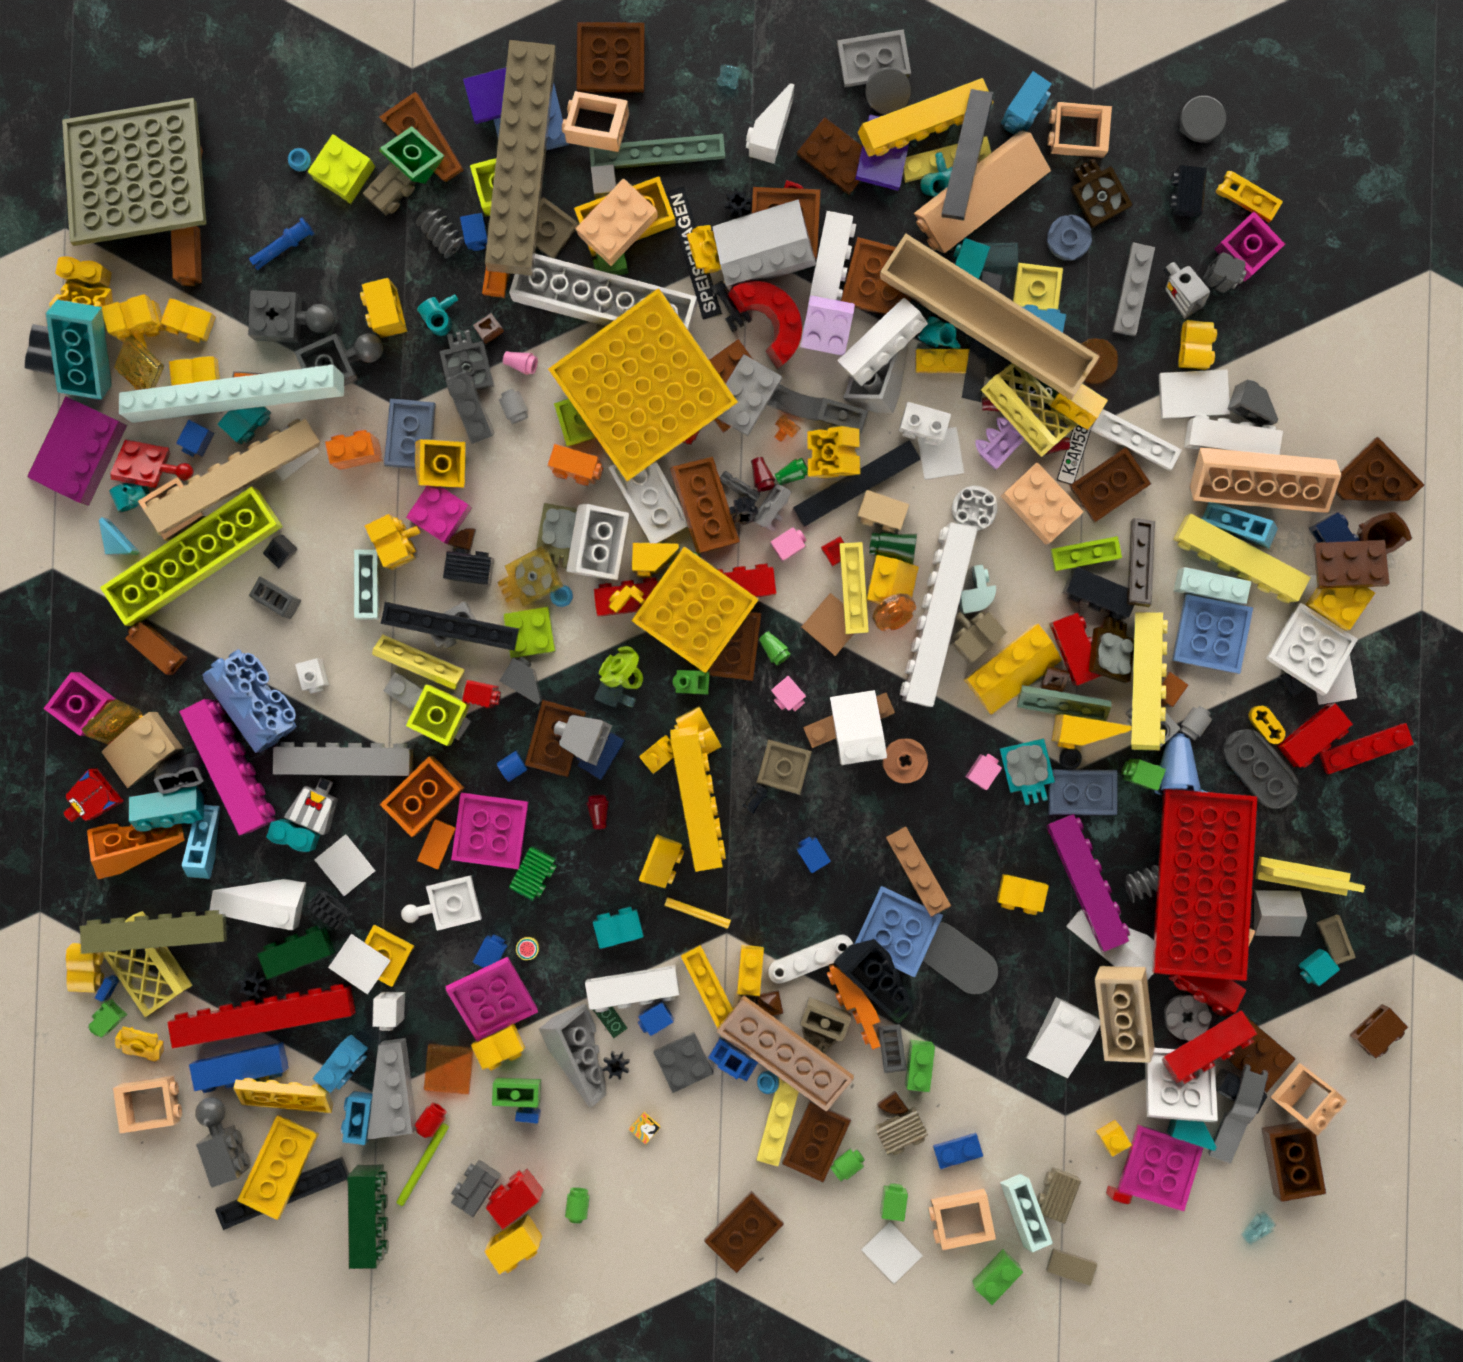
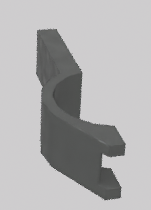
M783 385L778 386L767 404L770 407L796 417L820 421L837 427L857 428L860 434L862 433L868 413L867 410L824 397L816 398L800 394Z
M1245 1064L1241 1073V1082L1236 1100L1232 1108L1224 1113L1213 1139L1216 1151L1210 1149L1208 1151L1209 1156L1228 1163L1232 1162L1247 1125L1254 1119L1259 1109L1268 1077V1071L1265 1070L1262 1071L1261 1075L1251 1072V1067L1248 1064Z

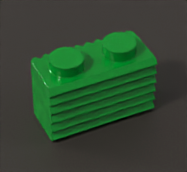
M530 847L509 888L532 901L536 896L540 898L546 888L543 884L547 876L551 878L557 867L553 864L556 859L534 847Z

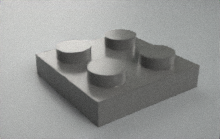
M695 1031L654 1050V1055L672 1093L714 1074Z

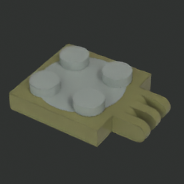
M544 503L536 547L547 549L546 556L549 563H551V557H555V567L559 566L560 558L563 559L562 568L567 569L577 509Z

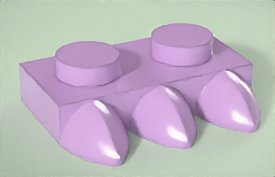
M997 417V425L1001 432L991 428L986 429V435L990 443L984 440L975 441L976 448L980 453L979 456L995 470L1025 440L1015 427L1003 417Z

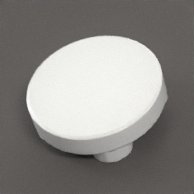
M980 486L964 488L956 495L952 503L954 520L959 525L975 528L977 531L987 528L997 515L995 495Z

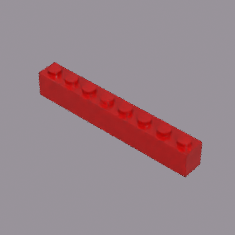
M768 563L757 564L755 569L746 570V566L732 568L733 572L725 573L723 569H717L755 597L777 594L773 567H768ZM656 577L645 578L643 583L634 584V580L621 581V586L613 587L612 583L598 584L599 588L594 589L597 616L638 612L643 604L632 596L618 613L609 607L611 604L609 599L617 590L621 592L626 585L630 589L634 585L644 594L641 598L646 600L659 581H657Z
M336 984L330 986V990L322 991V988H314L308 990V994L300 995L299 992L285 994L286 998L277 999V996L263 998L264 1002L255 1003V1000L241 1002V1006L233 1007V1004L219 1006V1010L211 1011L210 1008L197 1010V1014L188 1015V1012L174 1014L175 1018L167 1022L171 1047L173 1049L349 1017L356 1013L351 986L344 987V984Z

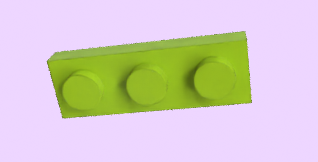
M1118 536L1050 549L1054 572L1122 558Z

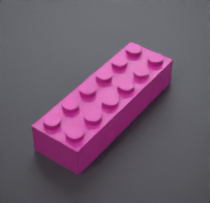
M204 699L179 711L238 834L242 835L253 832L275 821V810L270 803L267 804L264 797L266 794L261 783H257L254 777L256 774L255 769L250 762H247L244 756L246 754L245 748L240 742H237L235 738L236 730L233 724L227 721L224 715L226 711L220 702L213 699Z

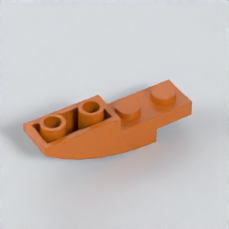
M834 964L829 965L831 971L827 972L831 985H837L839 992L835 995L839 1005H845L847 1011L856 1008L852 1013L857 1024L862 1023L865 1031L861 1032L865 1045L870 1044L872 1050L880 1047L881 1045L872 1025L881 1021L868 996L839 967Z

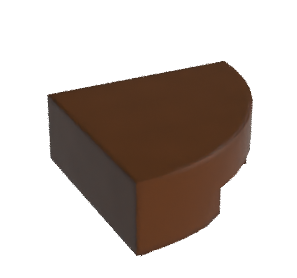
M466 528L457 532L451 537L448 545L471 551L476 529Z
M896 1091L877 1103L881 1110L891 1114H903L909 1111Z

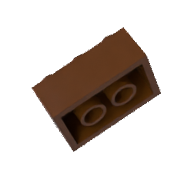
M1299 1121L1262 1127L1273 1195L1281 1202L1326 1194L1316 1135Z

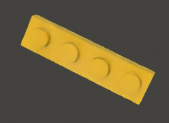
M699 945L681 954V958L718 1029L733 1010V1007L702 946Z

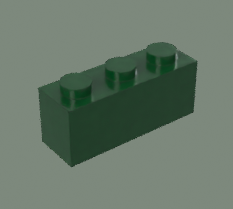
M317 925L305 930L306 935L301 937L294 934L284 938L285 943L278 946L276 942L263 946L264 951L257 955L266 978L270 979L335 953L336 951L327 928L319 929Z

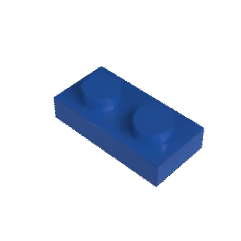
M976 1133L933 1145L940 1169L983 1157Z

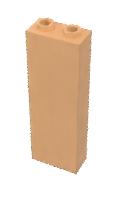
M1020 130L977 164L964 221L942 217L941 213L947 188L914 213L918 219L916 221L918 227L927 234L929 238L927 242L934 251L938 250L946 253L1051 171L1032 134Z

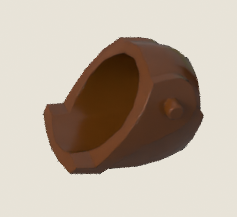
M1396 512L1380 514L1358 525L1357 535L1359 540H1385L1386 554L1396 551L1412 539L1407 524Z

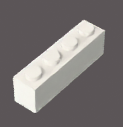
M827 211L810 295L841 301L843 290L839 289L840 281H845L847 268L843 267L844 260L850 258L852 246L848 245L849 237L854 238L856 224L852 223L853 216Z
M903 298L837 361L862 386L880 368L886 365L897 352L903 349L915 335L920 333L928 323L920 311Z
M1196 415L1187 423L1185 448L1198 450L1200 448L1280 455L1283 431L1276 430V426L1262 425L1261 428L1255 427L1254 423L1251 422L1235 424L1231 423L1232 420L1219 418L1218 421L1209 420V416Z
M676 965L587 979L585 982L589 1010L595 1009V1012L607 1011L610 1006L616 1005L618 1009L631 1006V1003L640 1002V1005L651 1004L653 999L662 998V1001H670L676 999L675 996L680 994Z

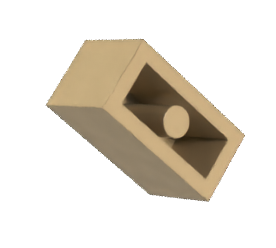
M866 490L856 518L861 519L860 523L873 527V524L882 526V531L894 534L895 531L899 532L901 530L909 504Z

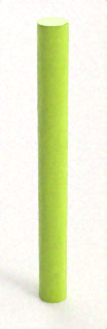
M442 1123L399 1195L396 1203L400 1206L405 1205L449 1129V1126L445 1123Z

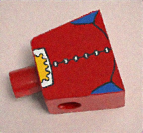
M97 768L89 769L66 794V799L70 802L71 806L63 813L71 822H74L80 816L85 821L93 820L118 806L124 800Z

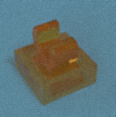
M782 415L775 423L780 429L774 437L780 442L784 441L788 435L793 438L801 430V427L787 416Z

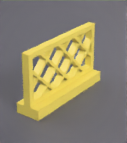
M1013 363L994 376L981 389L1041 457L1077 426L1073 420L1051 407V411L1045 410L1044 403L1050 406L1054 398L1034 376ZM1013 368L1019 371L1021 377L1014 376ZM1004 380L1009 381V386L1005 383ZM1015 383L1022 384L1023 391L1017 390ZM1029 386L1036 390V394L1029 393ZM1030 399L1037 401L1038 408L1031 406ZM1033 413L1039 414V419ZM1045 416L1052 417L1053 424L1046 423ZM1059 419L1063 420L1068 428L1059 426Z
M1259 856L1255 879L1347 896L1348 890L1364 893L1365 889L1364 885L1349 881L1350 873Z
M141 911L129 917L125 922H133L134 917L146 915ZM167 946L144 948L146 951L145 959L135 957L136 949H132L130 955L120 953L121 950L103 952L105 959L144 1017L149 1016L180 993L193 986ZM120 958L129 960L128 971L121 969L119 966ZM134 961L144 963L143 974L133 972ZM149 964L157 967L159 970L158 977L148 975ZM132 976L142 978L141 989L133 987L131 984ZM147 980L157 982L156 992L146 991ZM162 983L170 986L173 991L171 995L160 994ZM145 995L155 997L154 1005L150 1009L144 1003Z

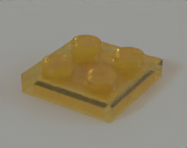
M130 335L124 340L114 368L136 390L156 387L164 365L133 335Z
M115 699L109 702L97 716L91 718L81 730L86 736L109 745L130 725L144 715L138 708Z

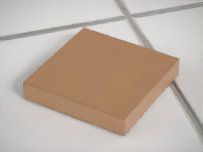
M832 593L824 599L801 626L834 656L854 635L845 634L844 605Z

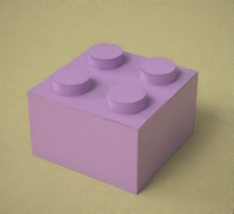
M810 295L800 347L843 356L846 352L855 304Z

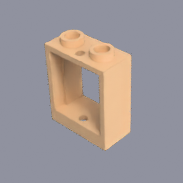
M575 92L573 100L568 102V117L562 123V133H565L566 143L619 152L629 117L628 101ZM579 109L614 114L610 132L575 127Z
M1058 102L1054 110L1050 111L1049 123L1053 124L1052 132H1049L1047 145L1051 146L1050 154L1104 158L1109 148L1112 106ZM1061 116L1098 119L1096 147L1059 144Z
M1300 1063L1271 1096L1279 1106L1317 1136L1327 1127L1328 1123L1347 1102L1335 1089ZM1314 1082L1329 1095L1312 1115L1306 1119L1292 1107Z
M174 1076L122 1083L113 1088L119 1133L172 1126L181 1120L182 1107L178 1104L177 1099L179 1086ZM162 1087L167 1118L135 1123L131 1091Z
M984 1189L931 1199L932 1207H928L931 1221H935L937 1229L933 1230L936 1244L940 1243L942 1250L996 1240L988 1197ZM978 1203L983 1232L946 1239L940 1210Z

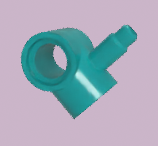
M942 152L935 154L938 172L928 173L921 180V190L928 196H937L949 184L952 167H946ZM937 180L938 187L936 190H933V183Z
M453 294L439 303L436 297H432L418 306L417 311L435 335L443 336L451 330L452 322L445 310L454 305L458 298ZM437 318H444L442 326H434V321Z
M932 316L928 317V324L918 336L922 342L936 348L939 345L950 346L954 349L961 348V345L955 339L956 329L954 325L945 323Z
M123 483L109 490L118 512H126L140 505L138 501L150 494L147 486L132 483Z

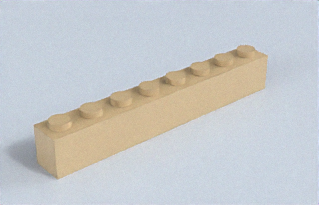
M296 419L287 425L288 429L282 432L280 430L272 432L267 436L268 440L262 443L256 441L247 447L249 450L243 454L237 452L228 457L227 463L223 465L217 463L207 469L209 473L201 477L198 474L188 479V484L182 488L176 486L168 490L166 497L160 500L156 497L147 502V507L143 510L159 535L320 446V441L307 420L300 421V419Z

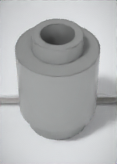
M510 389L501 393L502 398L499 399V402L507 420L515 424L528 418L526 413L528 410L520 391L515 392L514 389Z
M1201 706L1198 708L1193 707L1182 722L1180 732L1195 741L1197 737H1201L1212 721V718L1209 717L1211 713Z

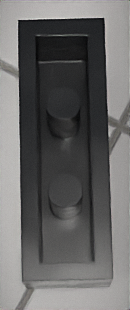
M1079 567L1072 569L1063 590V594L1068 595V600L1078 604L1080 601L1088 604L1089 609L1097 612L1104 610L1109 612V617L1119 621L1122 618H1129L1134 605L1127 604V587Z

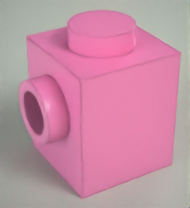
M789 676L771 690L776 696L774 702L781 710L786 708L788 711L791 709L796 711L805 703L803 698L806 695Z

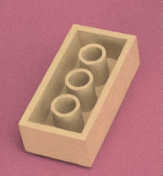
M1100 966L1095 983L1104 1060L1151 1063L1155 1046L1146 967Z

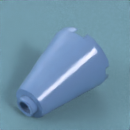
M1176 733L1166 742L1160 767L1166 769L1159 790H1154L1155 793L1160 795L1164 789L1198 792L1201 789L1191 741L1189 738H1186L1185 734Z

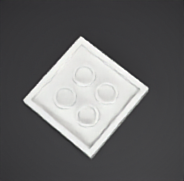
M1300 602L1296 605L1267 655L1266 660L1324 696L1328 693L1358 639Z
M1155 1048L1151 1063H1145L1147 1117L1213 1123L1218 1121L1215 1066L1206 1072H1203L1202 1069L1195 1072L1196 1078L1186 1084L1183 1081L1176 1083L1161 1060L1175 1049Z

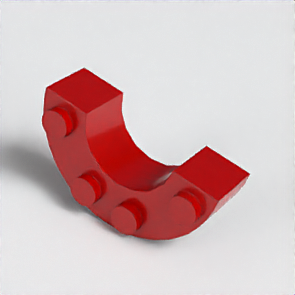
M762 281L741 283L733 287L728 296L740 313L747 310H757L771 320L774 327V339L765 352L778 370L793 356L799 346L802 336L800 312L792 298L781 288Z

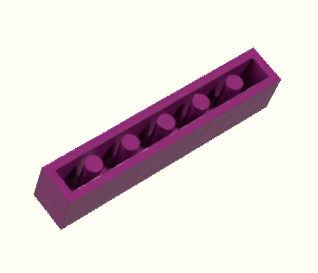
M1074 814L1046 826L1100 951L1105 952L1129 942L1128 936H1130V931L1126 923H1121L1118 916L1121 914L1120 908L1110 898L1111 888L1108 882L1103 881L1100 875L1102 868L1097 859L1094 860L1091 851H1093V847L1089 839H1085L1081 832L1084 830L1080 818H1075Z

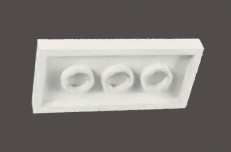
M657 461L629 481H626L615 464L608 467L650 543H660L688 527L683 509Z

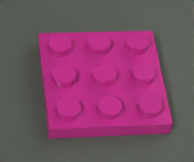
M462 792L451 860L519 869L529 802Z
M508 957L446 986L448 995L476 1041L538 1012L536 1004Z
M1137 1124L1131 1143L1132 1146H1130L1117 1189L1123 1193L1185 1211L1204 1147L1173 1138L1168 1133Z

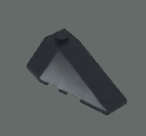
M875 939L849 945L834 962L851 981L899 1024L914 1007L901 982L900 975L893 964L890 953Z

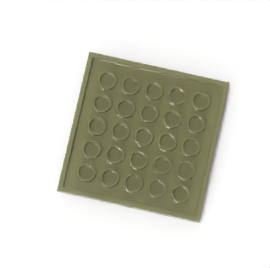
M194 98L62 120L69 238L73 246L206 224L197 102Z

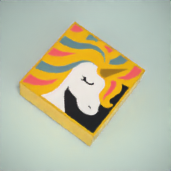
M644 1111L629 1127V1130L646 1145L661 1126Z

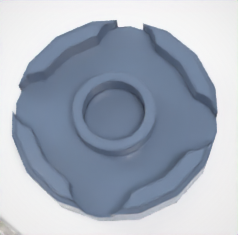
M1076 215L1059 217L1051 224L1047 232L1049 250L1055 257L1062 260L1073 261L1081 258L1088 251L1092 243L1089 224L1083 218Z

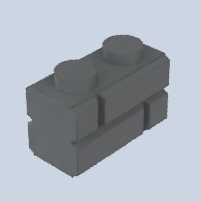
M1223 252L1209 264L1202 281L1206 286L1211 288L1214 286L1215 290L1222 293L1227 292L1230 288L1235 289L1238 283H1242L1247 271L1244 270L1246 266L1245 261L1238 258L1233 259V256Z
M478 1160L475 1165L472 1163L469 1165L464 1173L467 1178L463 1184L458 1182L451 1193L454 1195L451 1203L471 1217L475 1216L501 1176L498 1171L489 1167V1165L481 1160Z

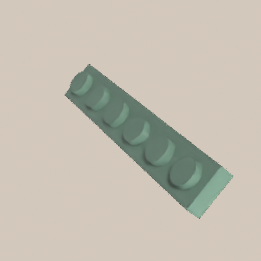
M723 134L621 143L619 152L589 147L591 167L614 165V169L725 159Z

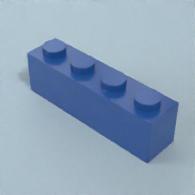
M284 1042L199 1059L189 1064L194 1091L202 1090L203 1093L217 1090L216 1087L222 1085L225 1088L234 1087L236 1080H243L244 1078L255 1079L257 1082L261 1080L260 1077L269 1076V1079L283 1076L282 1073L289 1068Z

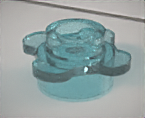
M721 65L720 77L717 79L718 85L730 86L731 89H736L739 86L738 78L742 73L741 69L732 65Z

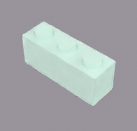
M354 550V618L356 620H379V556L376 550Z
M1184 567L1177 571L1174 591L1242 605L1247 604L1251 581Z
M1019 1174L1000 1182L1023 1247L1031 1252H1035L1053 1244L1030 1179Z

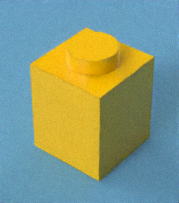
M1116 1120L1096 1130L1100 1140L1112 1157L1132 1146Z

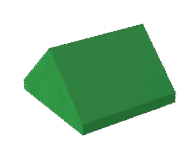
M412 126L379 150L411 181L423 184L428 181L444 159V155Z

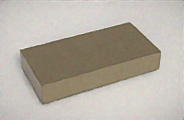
M1334 915L1316 922L1326 950L1337 965L1356 958L1340 915Z
M1053 1248L1046 1270L1049 1273L1091 1286L1097 1263Z

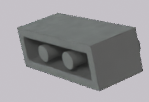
M469 370L448 377L445 381L471 443L473 444L493 436L494 430Z

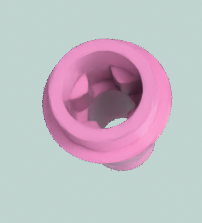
M506 351L503 356V364L526 375L529 373L534 374L538 365V357L533 356V353Z

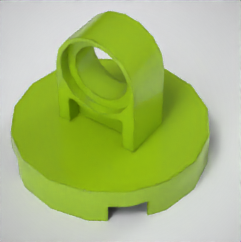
M629 646L620 647L617 649L619 651L618 654L614 657L610 654L603 662L599 670V675L602 676L600 681L610 688L621 684L626 689H637L643 682V675L636 667L639 656ZM632 673L635 676L633 685L628 680Z

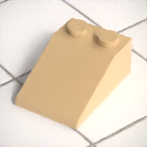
M148 712L130 725L101 752L126 787L129 788L156 769L161 762L170 759L181 751L183 747L158 712Z

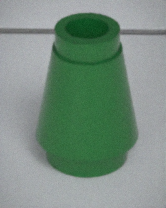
M795 458L775 473V477L782 486L783 484L805 479V476L808 475V468L802 458L798 460Z

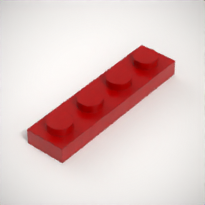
M1402 723L1328 749L1323 753L1319 752L1326 774H1331L1414 745L1407 723Z

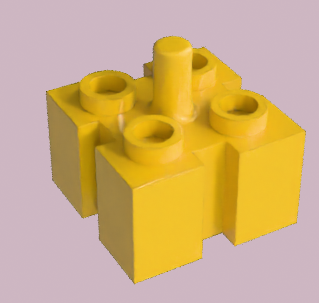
M67 281L60 289L61 295L56 294L49 305L51 307L56 300L98 307L113 303L112 289L100 286L88 288L83 283Z
M145 294L129 298L125 302H115L101 306L108 333L114 337L117 336V339L127 344L136 342L139 350L147 348L144 334L147 337H154L166 328L160 323L162 313L159 304L154 300L151 301Z
M839 426L828 428V430L807 431V449L812 450V458H808V477L826 479L839 477V475L850 476L860 474V456H857L855 448L860 447L859 429Z
M390 514L364 525L383 567L394 570L416 559L414 553L417 550L413 542L408 539L421 533L418 525L406 529L402 520Z

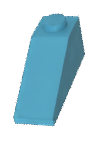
M1214 502L1208 503L1202 520L1234 537L1270 549L1278 527L1272 520Z
M204 805V819L192 823L182 862V868L187 877L210 879L216 853L220 815L219 806Z

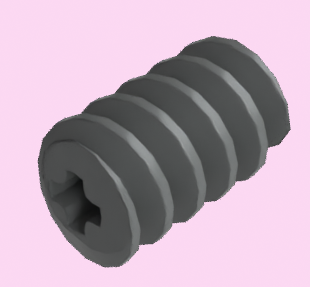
M432 208L427 209L417 218L416 225L421 227L422 232L427 234L429 240H433L432 244L438 247L440 254H444L445 259L449 258L461 247L464 237L456 239L459 231L457 229L452 232L450 231L453 224H444L448 219L446 216L439 218L442 212L441 209L435 211Z
M1156 865L1151 867V871L1148 868L1143 869V875L1139 871L1134 873V877L1131 874L1126 875L1124 884L1132 903H1135V895L1140 900H1143L1144 892L1149 897H1152L1153 889L1157 892L1159 868Z

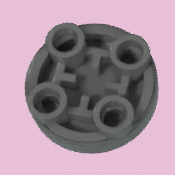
M885 67L869 76L865 95L868 104L873 110L887 115L907 105L911 95V86L908 78L900 70Z
M1197 96L1191 99L1184 106L1180 114L1179 128L1181 133L1196 142H1211L1225 127V109L1218 100L1210 96Z

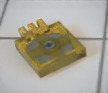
M541 546L505 565L504 567L509 576L497 582L499 587L508 585V587L501 590L503 595L510 592L512 594L505 598L506 603L519 598L522 606H528L564 587L545 546Z

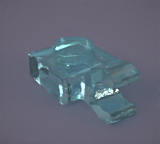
M602 682L594 698L615 708L618 702L633 707L636 701L635 698L622 693L623 686L618 685L610 688Z

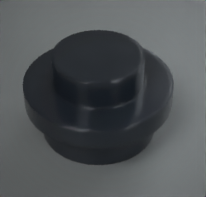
M1065 748L1060 752L1059 762L1065 769L1073 770L1080 766L1082 755L1076 748Z

